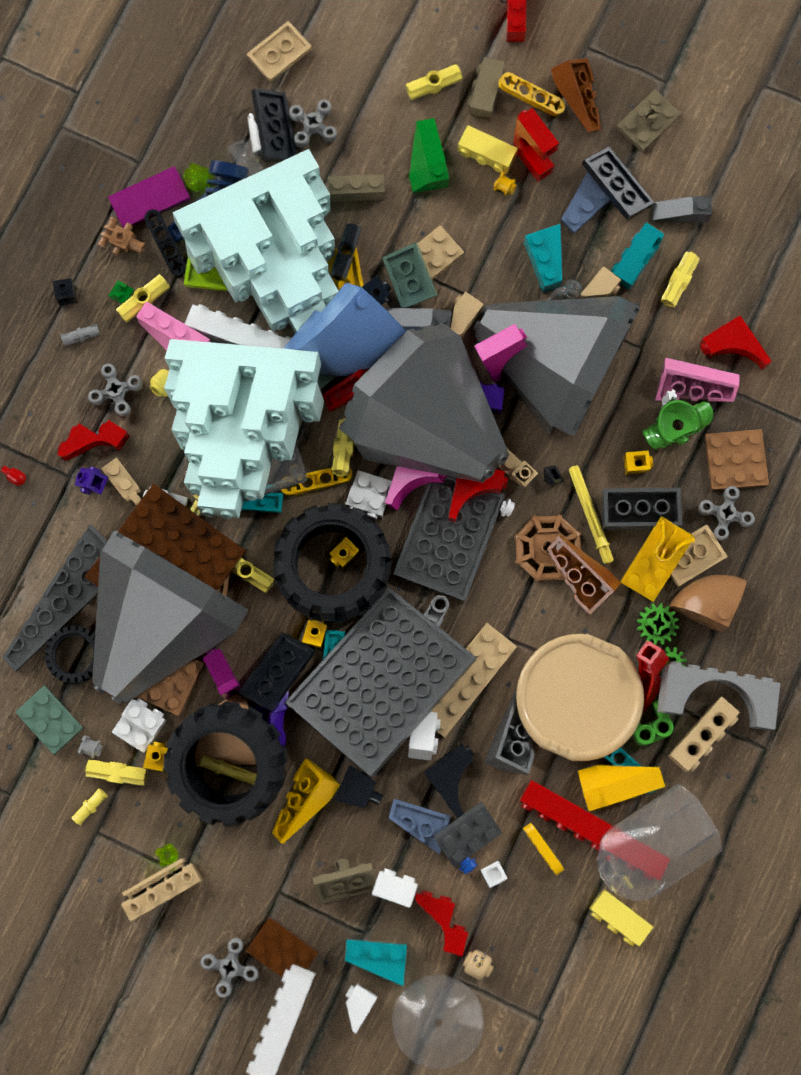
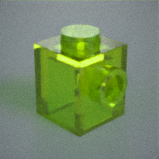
M190 163L189 168H186L184 171L183 179L190 190L204 192L205 187H210L206 181L213 179L214 176L208 173L209 168Z

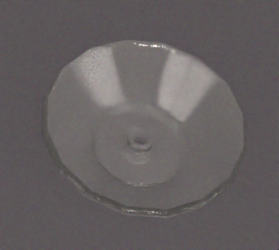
M444 974L424 976L409 984L398 997L392 1015L394 1036L402 1052L416 1064L431 1069L451 1068L466 1060L479 1045L484 1028L483 1010L475 993L461 980ZM437 1019L442 1021V1025L439 1027L434 1024Z

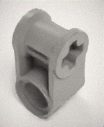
M442 595L436 596L428 610L424 613V616L439 628L449 608L448 599ZM438 600H443L446 603V607L443 610H438L435 607V603Z

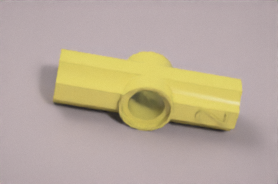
M457 64L440 71H430L427 76L406 84L408 95L413 100L429 93H438L442 88L462 81L461 71ZM436 80L438 83L432 84L430 81Z
M685 252L680 264L675 268L668 282L667 289L661 297L660 301L664 305L675 308L700 258L696 254Z
M159 274L144 287L136 289L134 295L116 310L126 322H129L140 312L146 302L152 305L153 301L166 292L170 286ZM141 296H148L145 301H139Z
M346 418L339 420L337 438L334 439L332 474L340 477L349 474L350 460L354 453V441L339 429L340 424Z
M242 558L232 571L242 580L247 581L264 593L270 590L275 581L274 578ZM244 567L251 568L249 575L241 574Z
M88 760L86 777L105 779L108 782L120 784L130 783L145 786L147 769L127 766V764L117 762L107 763Z

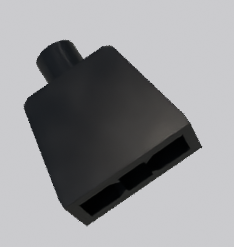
M349 765L334 800L366 808L368 801L380 805L384 794L374 791L375 781Z

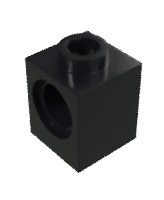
M72 278L53 281L55 299L59 306L78 303L76 285Z

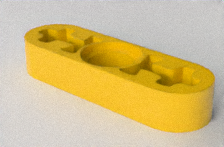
M530 822L523 828L524 832L557 876L564 871L563 866L533 824Z

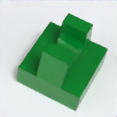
M118 280L108 296L122 305L132 297L135 290Z

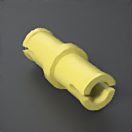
M98 788L88 800L83 802V806L71 818L81 826L91 813L94 814L97 811L96 808L108 795Z

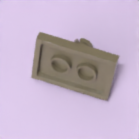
M655 89L617 125L616 129L643 153L681 116V112Z
M339 859L337 860L338 862H334L335 872L321 874L313 878L320 904L373 891L376 884L371 863L360 864L357 867L350 868L349 860Z

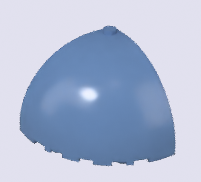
M345 283L322 312L315 310L283 349L318 352L321 361L319 374L350 376L358 370L370 369L406 331L362 287Z

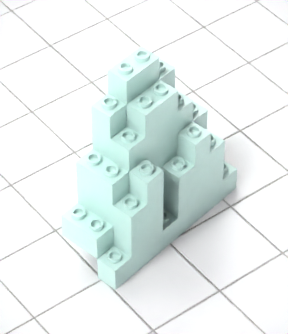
M309 149L173 212L174 221L185 239L188 257L197 273H206L215 266L235 303L245 301L252 295L272 332L282 330L287 324H290L294 333H296L315 310L322 312L338 293V289L328 273V264L326 262L335 255V239L324 221V216L330 212V193L320 178L319 166Z
M170 339L165 356L170 369L164 389L172 405L177 409L171 431L180 448L185 451L184 453L189 461L184 484L189 492L200 494L197 507L204 516H221L225 519L239 518L244 498L249 500L263 499L273 458L279 461L292 460L301 420L320 422L324 400L317 383L321 368L319 353L315 351Z

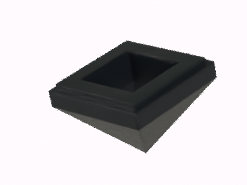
M555 465L543 468L545 482L550 485L563 483V479Z

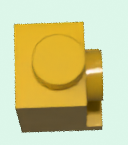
M649 451L626 452L624 455L625 474L648 473L651 467H653V457L649 456ZM635 462H641V466L637 467L635 465Z
M345 537L330 552V561L337 568L341 566L344 569L360 554V551ZM345 550L347 552L346 556H340V551Z
M308 620L302 643L322 649L327 625L324 624V621ZM312 629H318V634L313 635L311 633Z
M154 742L153 745L148 744L143 768L165 772L163 769L164 754L168 751V748H165L164 743ZM158 752L159 758L154 760L153 754Z

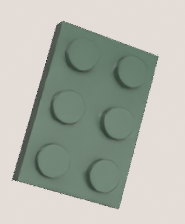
M413 243L382 257L401 308H410L437 296L418 243Z
M45 685L15 711L53 755H56L84 729Z

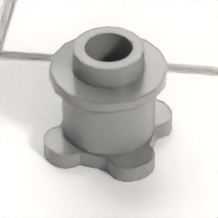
M84 735L78 749V754L89 755L91 759H95L96 756L99 757L103 749L101 741L91 740L89 736Z

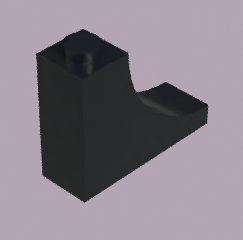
M463 744L424 772L457 819L464 814L458 798L459 781L466 767L474 761L472 758L474 753L468 745L464 747Z

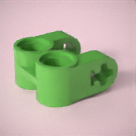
M659 699L651 703L657 720L645 725H641L639 722L632 734L635 742L640 746H648L665 739L673 732L674 727L669 714L657 712ZM658 724H665L668 729L667 733L659 732ZM647 731L650 736L649 740H642L640 732Z

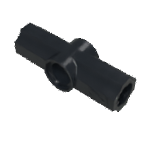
M346 223L330 275L335 280L346 281L362 230V227H359L357 224ZM345 249L351 251L348 255H344L341 252Z

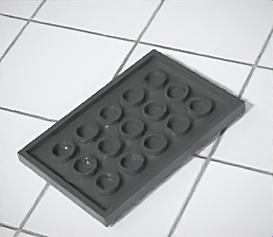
M448 476L445 478L444 483H428L393 575L465 602L505 495L502 493H485L476 496L463 506L457 516L456 523L450 522L448 517L457 478Z

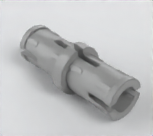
M97 324L81 329L80 327L76 328L77 330L61 335L64 346L79 341L81 343L85 342L84 340L100 335Z

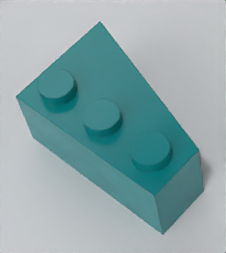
M645 222L640 232L634 235L631 240V246L625 248L621 255V261L619 263L616 262L611 269V272L621 279L619 285L630 291L660 247L665 235L647 222Z
M561 224L525 235L524 245L543 293L560 288L562 283Z
M347 939L345 961L404 986L407 944Z

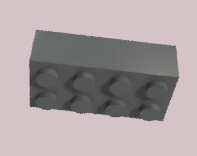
M681 488L603 489L601 492L603 531L653 530L661 516L680 528L682 526Z

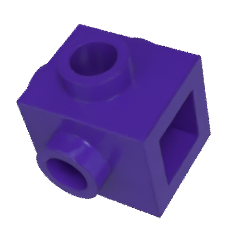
M91 466L89 469L81 468L76 476L74 485L81 488L80 492L91 495V493L101 495L108 477L101 474L97 468Z

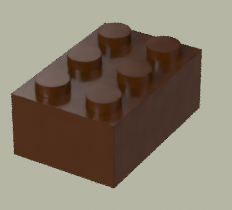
M272 917L268 918L246 950V952L282 978L286 969L290 971L293 964L307 970L319 953L317 949Z

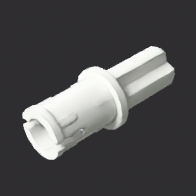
M672 389V391L666 392L662 399V407L669 401L677 400L675 390Z

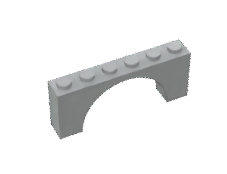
M673 661L663 667L657 712L671 715L683 714L688 697L699 685L707 681H718L735 689L744 700L749 713V728L767 731L776 729L780 683L773 682V678L762 677V680L755 679V675L744 674L742 677L737 676V672L725 671L724 674L719 673V669L707 668V670H701L698 665L684 667L681 666L682 663Z

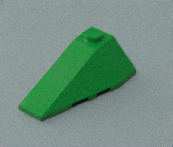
M435 118L416 121L409 172L413 194L449 187L448 170Z

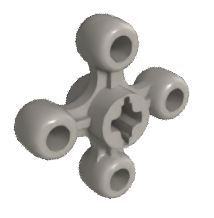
M321 100L317 105L315 113L305 114L298 105L290 108L289 116L294 122L300 121L304 125L303 131L298 132L294 137L297 147H307L311 135L321 134L328 143L336 140V129L332 126L326 127L322 123L323 118L329 116L332 111L329 101Z
M105 364L101 369V374L107 379L106 388L100 391H90L88 399L95 406L101 405L106 399H112L116 404V414L120 417H126L130 414L131 410L128 403L124 401L125 394L131 390H141L143 381L139 376L133 375L126 382H120L116 379V368L112 364ZM114 388H118L117 393H114Z
M729 486L725 489L723 493L725 501L722 505L716 506L709 500H703L698 505V512L701 515H714L719 521L718 526L713 531L717 541H724L728 538V525L730 522L735 521L743 527H750L755 521V517L751 512L741 513L736 511L734 502L738 499L740 492L735 486ZM703 506H707L708 510H705ZM726 508H727V514H728L729 516L725 519V513H724V511H725ZM744 517H747L749 519V522H746L744 520ZM718 531L723 532V536H720Z
M233 938L229 941V954L225 959H217L213 954H205L201 958L200 964L203 969H217L220 971L222 979L216 986V994L221 998H226L231 994V981L235 976H242L248 982L255 981L259 976V970L256 966H242L238 962V955L244 948V943L240 938ZM234 942L239 944L238 949L233 948ZM207 958L211 959V965L206 964ZM231 962L235 970L228 974V969L225 968V965ZM249 970L254 971V977L248 976ZM221 986H225L227 988L226 993L221 992Z

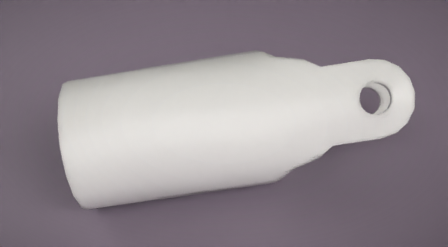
M250 113L248 115V125L253 155L263 156L258 127L254 121L253 114Z

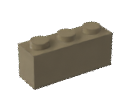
M483 57L482 63H478L476 74H479L477 80L474 79L472 90L474 94L473 97L469 96L467 107H470V115L491 120L499 90L498 82L503 75L505 62Z
M384 174L328 177L330 202L385 200Z

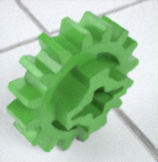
M654 603L651 604V609L646 606L644 608L645 613H639L642 619L636 620V623L640 624L637 631H642L640 638L645 636L646 641L652 640V643L655 645L657 641H659L660 645H664V640L669 643L671 641L670 636L675 637L677 635L673 630L679 629V626L675 625L679 619L673 618L675 611L670 613L669 606L663 609L662 603L658 605V608H656ZM655 612L652 619L646 618L649 614ZM663 615L667 616L669 621H666ZM657 619L659 621V624L662 625L658 628V630L656 628V625L653 624L657 621ZM646 627L649 628V630L652 632V634H649V633H648V631L646 630ZM669 630L665 636L660 637L661 631Z

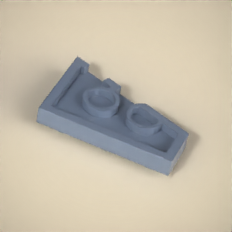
M588 172L561 219V222L573 234L611 201Z
M394 799L388 818L440 854L441 848L433 836L448 826L451 816Z

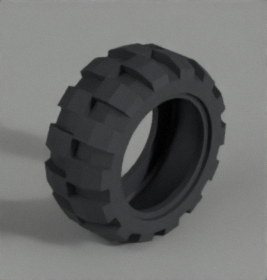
M328 503V506L322 507L315 505L303 510L300 516L297 518L293 517L283 527L284 531L280 538H277L273 550L274 561L272 566L274 578L281 594L298 613L301 612L308 616L309 619L320 622H345L355 616L363 615L381 598L387 588L388 579L391 574L390 549L384 532L376 522L367 517L365 512L355 507L352 509L344 507L341 503ZM326 532H341L353 537L361 544L367 555V568L361 581L351 590L339 595L319 594L308 588L298 575V559L302 549L312 538Z
M223 702L220 705L212 703L199 708L189 715L173 731L167 742L169 746L168 751L164 754L163 769L168 771L169 776L165 781L171 795L177 794L181 800L178 805L188 814L193 811L200 816L199 821L213 826L216 822L223 823L225 827L241 825L243 821H252L264 813L277 798L287 775L285 770V763L288 761L286 747L281 745L278 739L281 734L274 724L271 723L269 725L262 719L263 714L254 708L245 709L240 707L239 703ZM222 732L234 735L244 741L251 749L257 764V777L253 788L241 794L229 795L209 787L199 775L195 762L196 748L201 737L210 733Z

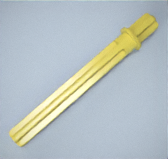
M578 465L569 468V473L597 546L596 550H599L604 564L611 563L614 559L609 548L610 543L607 542L580 468Z

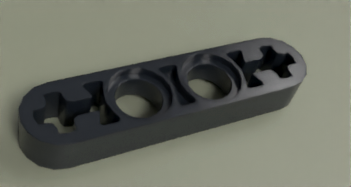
M155 209L148 210L145 214L146 224L170 272L175 277L183 276L186 273V264L161 214ZM150 215L158 216L156 221L159 226L155 227L152 220L148 221L151 219ZM164 230L167 233L166 238L158 239L156 237L157 232ZM167 247L175 249V253L172 256H167L164 253ZM176 259L179 266L183 265L180 272L173 270L175 265L171 260Z

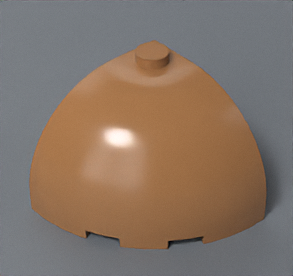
M724 574L702 577L680 590L671 601L669 609L721 633L729 627L743 596L747 581L740 577Z

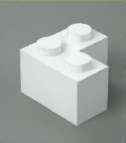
M430 712L411 733L408 758L431 761L432 755H436L438 738H435V731H439L441 719H437L438 713Z
M386 868L384 872L380 871L372 895L411 907L418 886L417 883H414L415 878L406 875L403 878L395 876L396 872Z

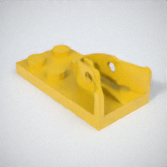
M661 516L620 582L654 602L691 542H695V536Z

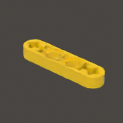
M505 73L499 79L500 89L551 116H559L565 110V103L561 98L512 73ZM506 79H509V85H506ZM520 86L527 88V95L520 92ZM536 95H542L544 102L539 103L536 100ZM554 104H557V105H558V106H557L558 110H555V109H554V108H555Z
M332 467L288 477L281 481L280 490L285 496H294L346 484L352 480V469L349 468L350 474L347 475L346 479L338 476V481H334ZM323 474H329L331 480L329 483H322L320 477ZM305 478H310L313 481L312 485L308 488L302 486V480ZM295 480H298L300 490H297V486L292 487L290 492L287 489H283V487H286V483L296 485Z

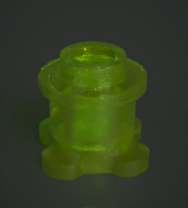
M168 843L166 846L157 848L155 851L160 860L159 864L162 867L171 865L178 860V851L173 844ZM167 851L171 853V857L169 859L165 857V853Z

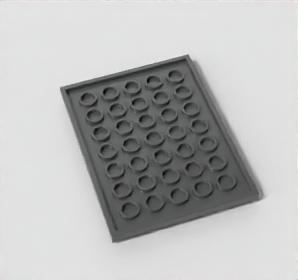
M388 588L285 703L372 778L466 673L477 658L391 588Z

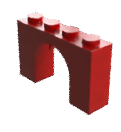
M533 108L528 111L524 110L517 116L513 146L518 148V157L537 182L553 173L554 164L549 159V156L558 151L559 142Z

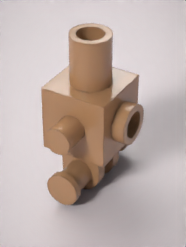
M110 217L108 224L104 226L105 232L100 234L102 237L97 245L106 248V244L109 242L114 247L112 253L117 256L120 255L121 250L128 254L130 250L142 254L146 244L136 240L137 237L131 232L133 225L126 223L125 227L122 228L116 225L118 220Z

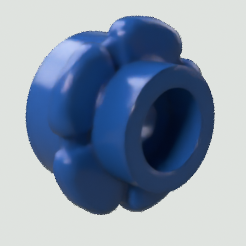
M466 858L460 863L462 867L459 870H462L465 875L478 866L475 862L476 859Z

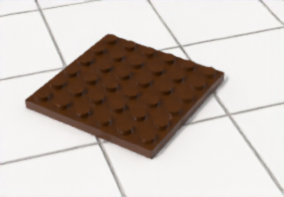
M154 483L118 530L120 534L217 591L246 553V550ZM100 556L84 576L97 587L99 584Z

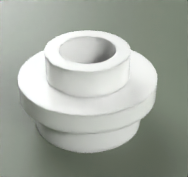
M511 499L503 500L499 510L501 511L500 516L509 517L515 506Z

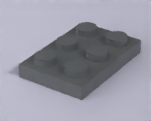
M480 802L433 837L453 867H456L463 860L502 834L485 805Z

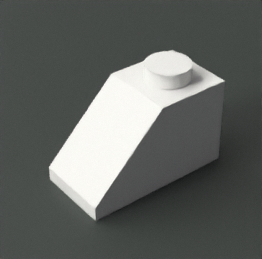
M358 983L355 987L351 985L345 995L348 997L346 1004L352 1030L357 1033L378 997Z

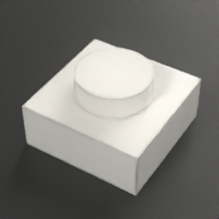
M499 861L481 869L490 888L508 879Z

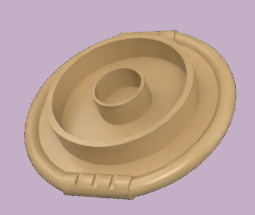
M587 633L570 634L547 642L528 659L518 679L516 702L525 730L539 747L571 761H589L613 753L629 740L642 716L644 690L636 666L620 647Z

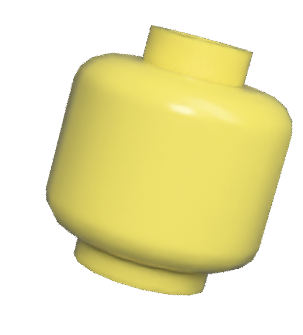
M166 369L159 370L150 380V389L158 397H168L164 389L169 373Z

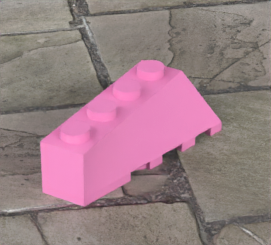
M148 302L144 304L136 316L139 324L166 351L170 339L211 342L209 338Z
M665 358L655 401H662L666 392L673 389L676 391L677 400L691 399V401H698V399H708L709 401L734 402L739 388V374Z

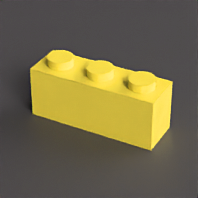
M471 126L466 127L458 143V152L462 156L471 157L481 165L491 166L496 172L502 173L504 171L506 174L517 155L518 149Z
M604 889L589 908L593 911L591 915L599 922L602 919L608 923L607 928L615 934L620 932L624 935L623 940L632 947L634 944L640 947L653 929L652 925Z

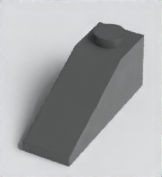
M692 196L659 201L652 205V221L708 222L712 215L711 197Z

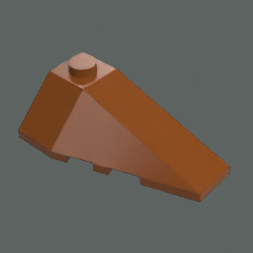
M588 58L567 60L551 68L553 81L588 132L601 130L598 108L594 105L596 92L592 91L591 84L594 82V77Z
M561 535L547 548L557 568L563 573L567 586L569 585L573 591L574 599L589 615L621 584L608 569Z

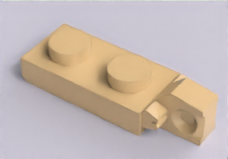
M116 457L101 469L127 502L132 499L137 506L141 501V498L138 496L141 490Z

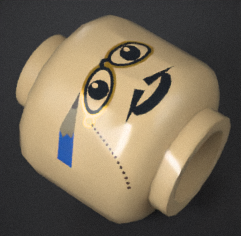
M479 950L469 951L462 965L465 967V973L477 980L483 979L484 976L489 977L493 970L491 957Z

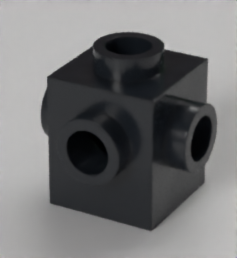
M379 275L362 286L380 305L389 300L388 296L391 294L389 291L391 287L386 280L382 281ZM375 289H379L380 294H376Z

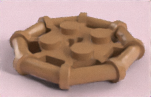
M560 514L558 516H531V520L514 535L516 542L515 563L520 565L536 582L544 580L564 581L563 573L557 568L551 555L543 547L546 546V543L551 545L561 535L568 541L573 540V545L581 550L580 536L582 534L563 519ZM555 523L553 528L541 527V524ZM559 525L570 535L567 537L562 535L558 530ZM535 526L537 529L536 534L532 538L527 537L526 535ZM523 542L529 543V554L524 555ZM532 559L539 565L538 570H535L527 561ZM544 567H555L556 572L542 573Z

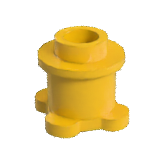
M503 171L496 180L493 190H500L505 193V196L508 194L512 195L517 187L515 184L516 180L506 177Z

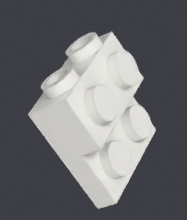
M358 470L346 501V507L351 509L355 507L365 512L367 517L371 519H382L386 508L385 500L392 481Z
M139 698L136 701L131 699L112 733L141 752L146 753L148 744H152L167 720L162 718L164 714L154 708L151 711L146 708L148 704Z

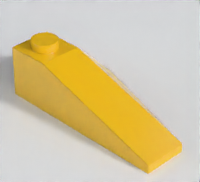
M307 758L293 778L295 784L292 791L287 793V804L285 809L280 811L272 831L282 844L331 800L340 786L331 774Z
M594 765L578 770L589 811L665 787L660 767Z

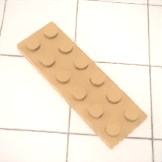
M488 623L484 625L466 648L477 660L431 711L438 713L437 719H441L440 729L436 732L444 738L517 648L515 644Z

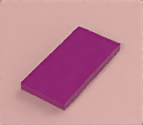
M175 166L108 196L123 228L126 223L135 226L145 221V214L148 210L155 209L161 214L191 200Z

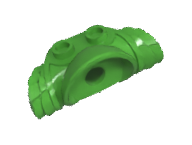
M683 400L669 401L660 410L659 417L655 419L656 422L643 430V435L649 446L653 449L666 448L676 443L679 446L689 441L688 437L700 432L713 420V409L707 402L692 406ZM675 420L682 421V430L678 431L673 428L672 424Z

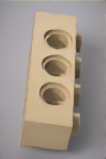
M723 697L718 698L673 748L668 757L683 771H694L700 764L698 761L702 755L706 757L713 749L711 745L714 741L719 742L726 734L724 730L728 725L732 727L738 721L736 716L740 712ZM714 717H718L720 719V726H716L714 724ZM702 731L708 734L707 741L702 740L700 736ZM689 746L695 748L694 756L688 753Z
M181 858L122 892L123 896L129 897L121 905L130 922L135 921L202 882L203 879L195 864L191 863L185 866L186 860ZM182 867V870H183V871H181V872L177 873L176 875H174V876L168 878L167 875H169V874L175 872L176 870H178V869H180V868ZM162 878H165L164 882L158 884L153 888L150 887V885L156 883ZM147 888V891L145 893L139 895L136 898H133L132 895H135L138 892Z

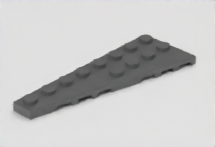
M91 524L87 526L85 533L79 538L77 545L66 558L67 560L60 571L53 578L44 592V596L33 609L34 611L31 616L25 621L16 639L14 638L2 658L15 672L19 671L50 641V637L57 633L56 631L62 630L98 595V587L84 576L100 556V552L107 543V540Z

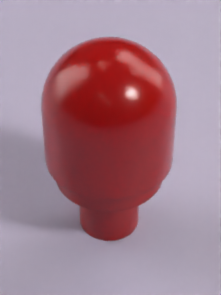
M5 465L1 468L0 472L6 475V479L10 483L22 486L26 482V475L17 468L10 469Z

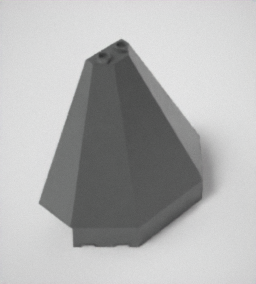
M621 296L495 303L490 306L486 304L482 312L483 318L481 322L477 321L473 331L476 332L474 338L480 343L513 324H516L518 330L522 328L527 336V339L524 340L527 347L508 360L501 374L548 436H550L554 427L574 436L576 431L579 430L592 399L618 349L620 350L641 307L621 298Z
M439 323L436 327L432 325L424 326L417 331L414 329L407 330L354 384L352 392H354L353 399L348 401L344 412L346 419L339 427L342 432L354 441L364 460L481 483L492 477L495 470L504 464L509 456L461 336L443 323Z
M114 530L100 552L92 683L95 684L94 689L102 694L105 691L112 695L111 699L119 704L122 701H130L238 632L236 630L247 614L248 609Z

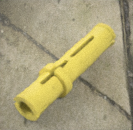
M204 754L201 756L198 765L199 767L214 771L215 774H223L253 786L257 777V773Z

